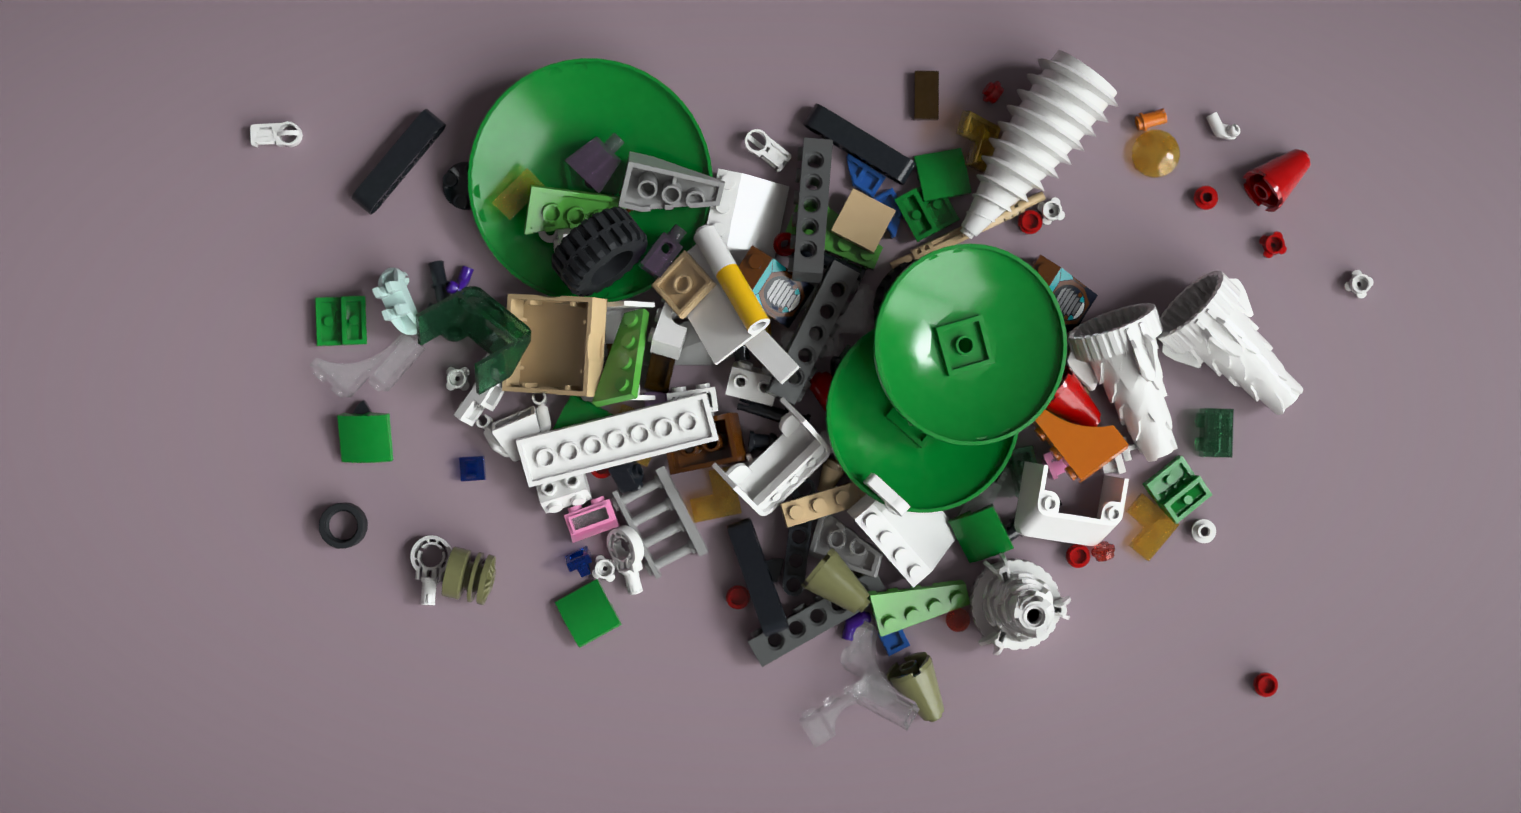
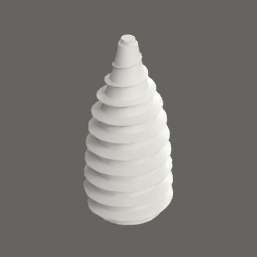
M1057 50L1051 60L1039 58L1038 64L1042 69V73L1040 75L1027 74V78L1032 85L1030 91L1016 90L1022 100L1020 106L1007 105V109L1012 116L1010 123L997 121L998 126L1003 132L1001 139L989 138L995 150L993 156H981L987 167L984 175H976L980 184L977 192L972 194L974 199L961 224L962 228L960 231L970 239L974 236L977 237L1006 210L1012 212L1010 207L1019 200L1029 202L1026 193L1033 188L1044 191L1040 181L1046 176L1059 179L1054 168L1060 162L1072 165L1067 154L1072 149L1084 151L1079 140L1084 135L1097 137L1091 126L1096 120L1108 123L1103 114L1108 105L1119 107L1114 99L1117 94L1116 90L1098 73L1070 54Z

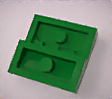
M961 148L914 156L923 202L972 193Z
M920 187L914 188L894 199L917 242L960 220L948 198L923 202Z
M365 296L315 298L317 346L367 344Z
M570 396L553 430L614 414L595 406L589 401H584L580 396Z
M368 412L365 414L342 413L337 415L342 462L376 463L394 460L389 413Z
M1181 455L1176 456L1142 484L1174 524H1178L1212 496L1201 476L1194 474Z
M993 503L972 513L967 511L948 520L969 563L984 560L1014 549V545Z
M598 579L555 602L579 648L622 625Z

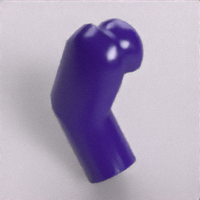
M462 265L457 281H450L447 284V292L453 294V296H460L468 286L474 269Z
M863 610L862 613L858 612L846 619L842 639L853 641L856 628L864 624L868 625L871 622V614Z

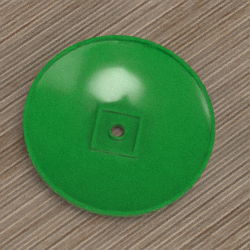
M957 244L932 251L920 257L895 279L885 294L878 310L873 332V355L876 372L887 398L899 414L913 427L932 438L947 443L973 446L999 442L1019 433L1032 424L1047 408L1060 385L1067 357V334L1064 318L1054 293L1040 274L1028 263L1010 252L997 247L983 244ZM962 338L968 340L970 345L965 353L958 346Z
M874 329L870 330L858 339L844 355L835 370L827 394V434L835 458L842 470L861 491L885 505L884 501L863 483L871 473H875L909 504L910 508L907 512L932 513L960 506L977 497L998 478L1007 465L1016 445L1018 433L999 442L985 445H957L932 438L915 427L909 426L908 422L893 407L881 386L873 355ZM962 338L958 344L962 352L968 351L970 346L968 340Z

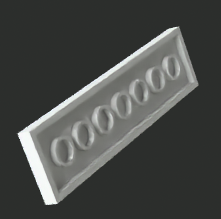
M702 392L519 438L516 440L528 486L533 487L717 441L719 438L707 392Z

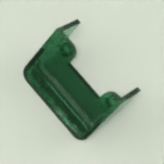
M477 286L465 287L416 314L419 345L422 346L440 335L452 342L469 337L490 354L474 364L476 393L479 395L508 379L513 374L531 342V329Z

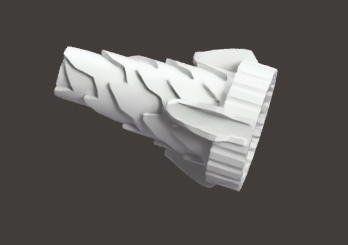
M1219 270L1201 276L1187 286L1162 313L1160 320L1163 332L1157 336L1163 343L1162 352L1175 361L1195 368H1200L1201 364L1205 362L1219 377L1223 374L1234 386L1242 387L1256 402L1260 399L1276 415L1284 414L1285 409L1292 405L1298 396L1302 394L1303 387L1285 370L1282 363L1271 351L1273 347L1256 331L1259 327L1249 318L1254 314L1243 285L1237 278L1229 279Z
M1140 303L1101 314L1083 322L1070 331L1068 344L1071 350L1067 355V363L1089 391L1095 390L1098 382L1099 385L1103 384L1110 404L1114 403L1122 425H1126L1136 448L1145 456L1148 462H1152L1168 455L1173 450L1178 449L1171 430V415L1164 399L1167 393L1162 381L1163 373L1157 355V349H1159L1157 336L1163 332V326L1155 304Z
M999 553L998 562L992 565L986 560L983 562L986 568L975 579V583L970 590L971 596L969 597V611L973 617L972 621L982 634V638L978 641L980 646L993 643V654L997 656L1000 655L1004 648H1010L1011 650L1028 649L1030 646H1036L1041 641L1047 639L1049 634L1056 628L1055 625L1060 617L1069 620L1070 615L1066 614V605L1071 602L1070 596H1060L1056 582L1052 580L1050 574L1045 572L1043 568L1027 560L1017 558L1006 559L1004 553ZM1031 609L1039 611V618L1034 622L1027 620V613Z

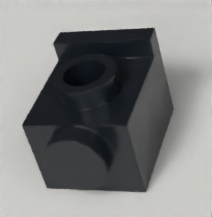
M637 461L609 467L608 469L621 493L638 491L644 485L642 482L644 471Z

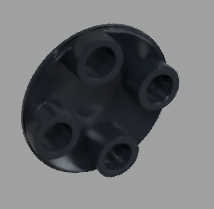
M460 162L453 165L443 176L442 180L446 199L454 207L462 210H472L468 192L469 162Z

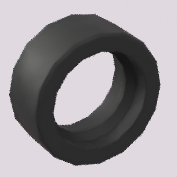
M337 503L329 506L322 513L319 520V532L322 539L329 546L337 549H346L359 544L364 539L368 530V520L365 513L352 503ZM340 511L351 513L357 521L356 533L347 540L335 538L329 529L331 518Z

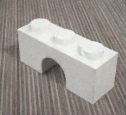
M662 298L661 302H664L663 309L658 308L655 322H658L656 328H651L648 342H651L650 352L679 360L687 328L674 323L673 320L679 318V316Z

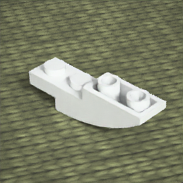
M505 331L495 340L487 355L482 358L480 365L475 370L482 376L474 383L472 390L465 400L460 403L454 414L455 417L470 426L474 425L485 408L493 412L505 392L502 391L503 364L507 346V333Z

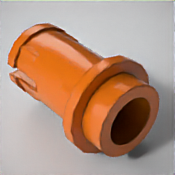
M1164 108L1146 114L1141 112L1135 117L1138 131H1147L1149 127L1167 123V115Z

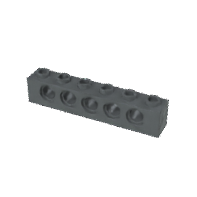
M804 137L803 146H798L797 161H802L801 168H796L795 182L800 183V189L795 190L793 203L798 205V212H793L792 227H796V235L791 234L790 249H794V257H789L788 272H793L792 281L822 282L833 140ZM814 163L817 164L819 167L812 168L809 166V164ZM814 185L817 189L810 190L807 186ZM812 207L816 211L808 212L805 208ZM810 229L814 233L808 235L805 234L803 230ZM807 251L810 252L812 256L804 257L801 255V253Z
M836 260L829 262L822 276V282L818 284L785 350L800 367L796 371L798 381L795 384H791L786 380L781 384L772 376L765 390L766 393L779 400L784 397L791 405H795L796 402L799 403L806 392L803 387L807 380L810 381L813 378L817 369L814 365L818 358L821 359L827 350L825 343L829 336L832 337L838 328L836 321L839 315L843 316L849 305L847 299L849 294H854L858 288L860 281L857 278L860 273ZM833 284L838 285L841 289L839 297H835L831 293V286ZM822 306H827L830 310L828 319L823 318L820 314ZM812 327L817 328L820 333L816 341L812 340L809 336V330ZM801 349H805L809 354L807 362H802L798 358V353Z
M859 572L855 573L857 579L867 591H887L878 575L877 577H871ZM816 595L813 597L814 602L807 606L805 603L792 609L793 614L786 617L789 625L793 621L802 623L803 628L799 633H792L789 629L778 632L782 637L781 642L778 645H771L768 642L769 636L766 637L762 627L750 633L751 638L748 639V643L759 663L764 667L860 611L857 610L855 613H852L844 608L834 609L830 601ZM812 610H822L824 612L823 618L820 621H813L810 618Z

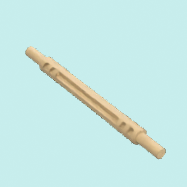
M1040 191L1028 197L1029 202L1019 200L1010 207L1012 212L1006 210L982 232L1024 213L1025 209L1046 200L1044 193ZM961 226L910 250L911 253L890 262V266L894 269L901 263H907L919 259L932 251L956 245L969 239V237L960 231Z

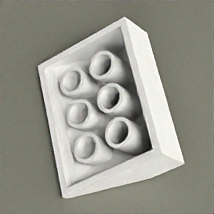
M718 168L716 179L725 181L720 205L710 207L707 225L716 228L738 267L752 245L775 259L776 252L773 248V241L780 234L789 186Z
M867 494L847 511L913 588L933 571L956 539L948 522L950 519L943 511L932 513L906 511L903 516L894 515L888 511L884 504L874 500Z

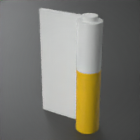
M703 225L696 230L694 235L696 245L687 252L717 285L687 317L715 365H718L769 325L770 319L716 228Z

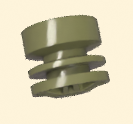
M453 547L444 573L442 596L458 600L463 591L467 590V602H473L477 593V604L484 605L489 593H491L495 580L496 556L489 554L484 563V553L479 552L475 561L472 562L471 550Z

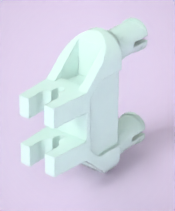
M388 268L379 277L378 287L372 289L375 298L382 299L386 308L381 311L384 320L391 321L400 332L407 335H415L420 331H424L427 328L426 322H424L425 317L418 314L409 293L407 273L402 272L398 268Z

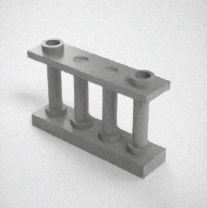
M666 466L656 469L657 475L654 476L655 479L645 483L638 491H630L621 496L619 490L612 492L614 497L611 498L615 509L622 511L628 525L640 536L644 547V556L647 560L644 563L649 575H655L656 579L662 576L659 569L691 552L693 554L697 552L699 556L709 552ZM657 488H665L668 494L665 501L634 517L631 516L626 504ZM669 509L671 511L676 510L680 517L676 519L677 522L643 539L637 527L638 525ZM679 531H687L690 537L687 544L656 560L653 559L648 547Z

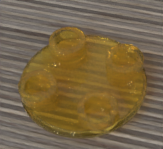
M1163 130L1146 131L1134 142L1132 148L1134 168L1146 176L1154 178L1166 176L1175 169L1179 162V145L1172 135Z

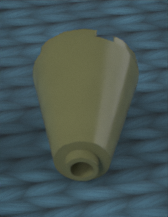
M833 548L828 551L801 584L805 589L852 613H855L857 610L862 613L871 602L867 599L870 595Z
M917 652L904 657L905 663L898 665L896 662L886 673L888 681L924 721L935 722L939 720L944 712V705L930 655H927L926 652Z

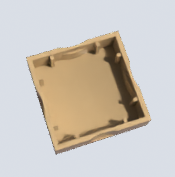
M508 294L506 314L507 346L504 355L502 391L594 397L603 373L607 299Z

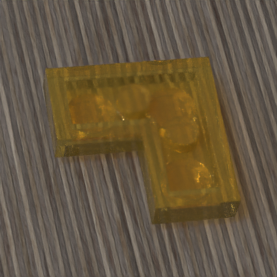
M963 110L956 134L972 141L965 165L985 173L987 165L981 156H993L994 147L990 143L989 138L998 139L1001 129L998 125L971 111Z
M526 168L492 203L511 220L528 203L530 185H544Z
M731 466L721 469L726 473ZM715 469L710 470L709 476L713 494L690 499L695 523L742 513L738 493L733 490Z
M1143 493L1125 511L1143 526V529L1129 546L1146 561L1151 560L1180 525L1179 523L1174 524L1162 509Z

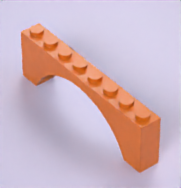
M1044 410L1033 422L1036 426L1034 431L1042 442L1046 440L1052 448L1049 451L1057 461L1061 459L1067 466L1064 469L1071 480L1077 479L1079 483L1124 452L1129 446L1114 425L1105 427L1081 426L1064 421L1047 410Z

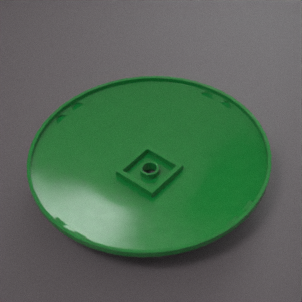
M598 58L565 60L542 67L521 78L499 97L486 114L473 142L469 159L468 192L470 205L477 227L488 248L512 275L538 292L551 297L577 296L568 289L552 268V254L555 253L553 243L542 240L538 232H533V234L523 233L530 185L620 196L619 191L622 189L630 151L653 156L713 177L707 143L693 114L684 102L661 81L645 71L613 60ZM594 174L598 177L599 184L595 188H590L585 184V177L587 175ZM687 206L674 207L672 210L662 208L651 209V211L646 212L636 210L629 212L647 236L648 245L645 253L641 255L638 263H635L633 268L626 272L621 279L616 280L611 286L602 289L598 293L584 297L607 299V302H615L633 297L652 288L651 285L662 274L663 270L670 266L684 250L689 251L696 245L694 235L699 227L706 224L711 206L697 208ZM555 231L546 232V233H547L548 235H553V234L555 233Z

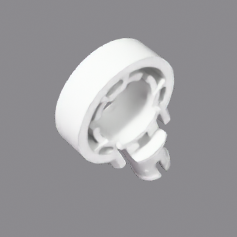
M622 525L608 533L607 547L612 559L616 562L619 573L624 575L627 593L634 595L643 591L638 571L643 569L641 560L644 556V547L638 533L630 526ZM620 538L624 539L625 542L629 541L628 547L630 552L625 551L622 547Z
M430 535L422 537L414 544L410 559L412 566L416 570L415 580H421L422 582L420 604L435 606L436 585L439 581L443 582L448 559L446 560L447 555L446 552H442V561L434 567H427L422 561L423 552L418 551L423 543L428 542L422 546L423 549H426L428 546H438L439 549L444 550L439 545L442 542L447 549L449 559L452 548L446 540ZM429 571H432L431 578H429Z

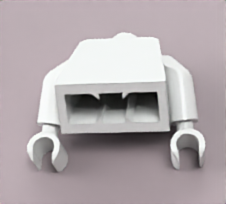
M543 393L544 399L541 402H536L535 395H532L534 404L538 406L537 409H535V406H532L496 422H493V419L485 414L487 424L484 426L479 419L476 420V425L485 430L484 435L492 450L504 457H510L513 462L521 460L516 444L517 439L550 431L551 419L548 407L545 406L547 403L545 393Z

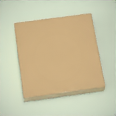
M853 188L830 232L874 254L896 210Z
M684 250L651 286L679 318L684 319L717 284L695 259Z

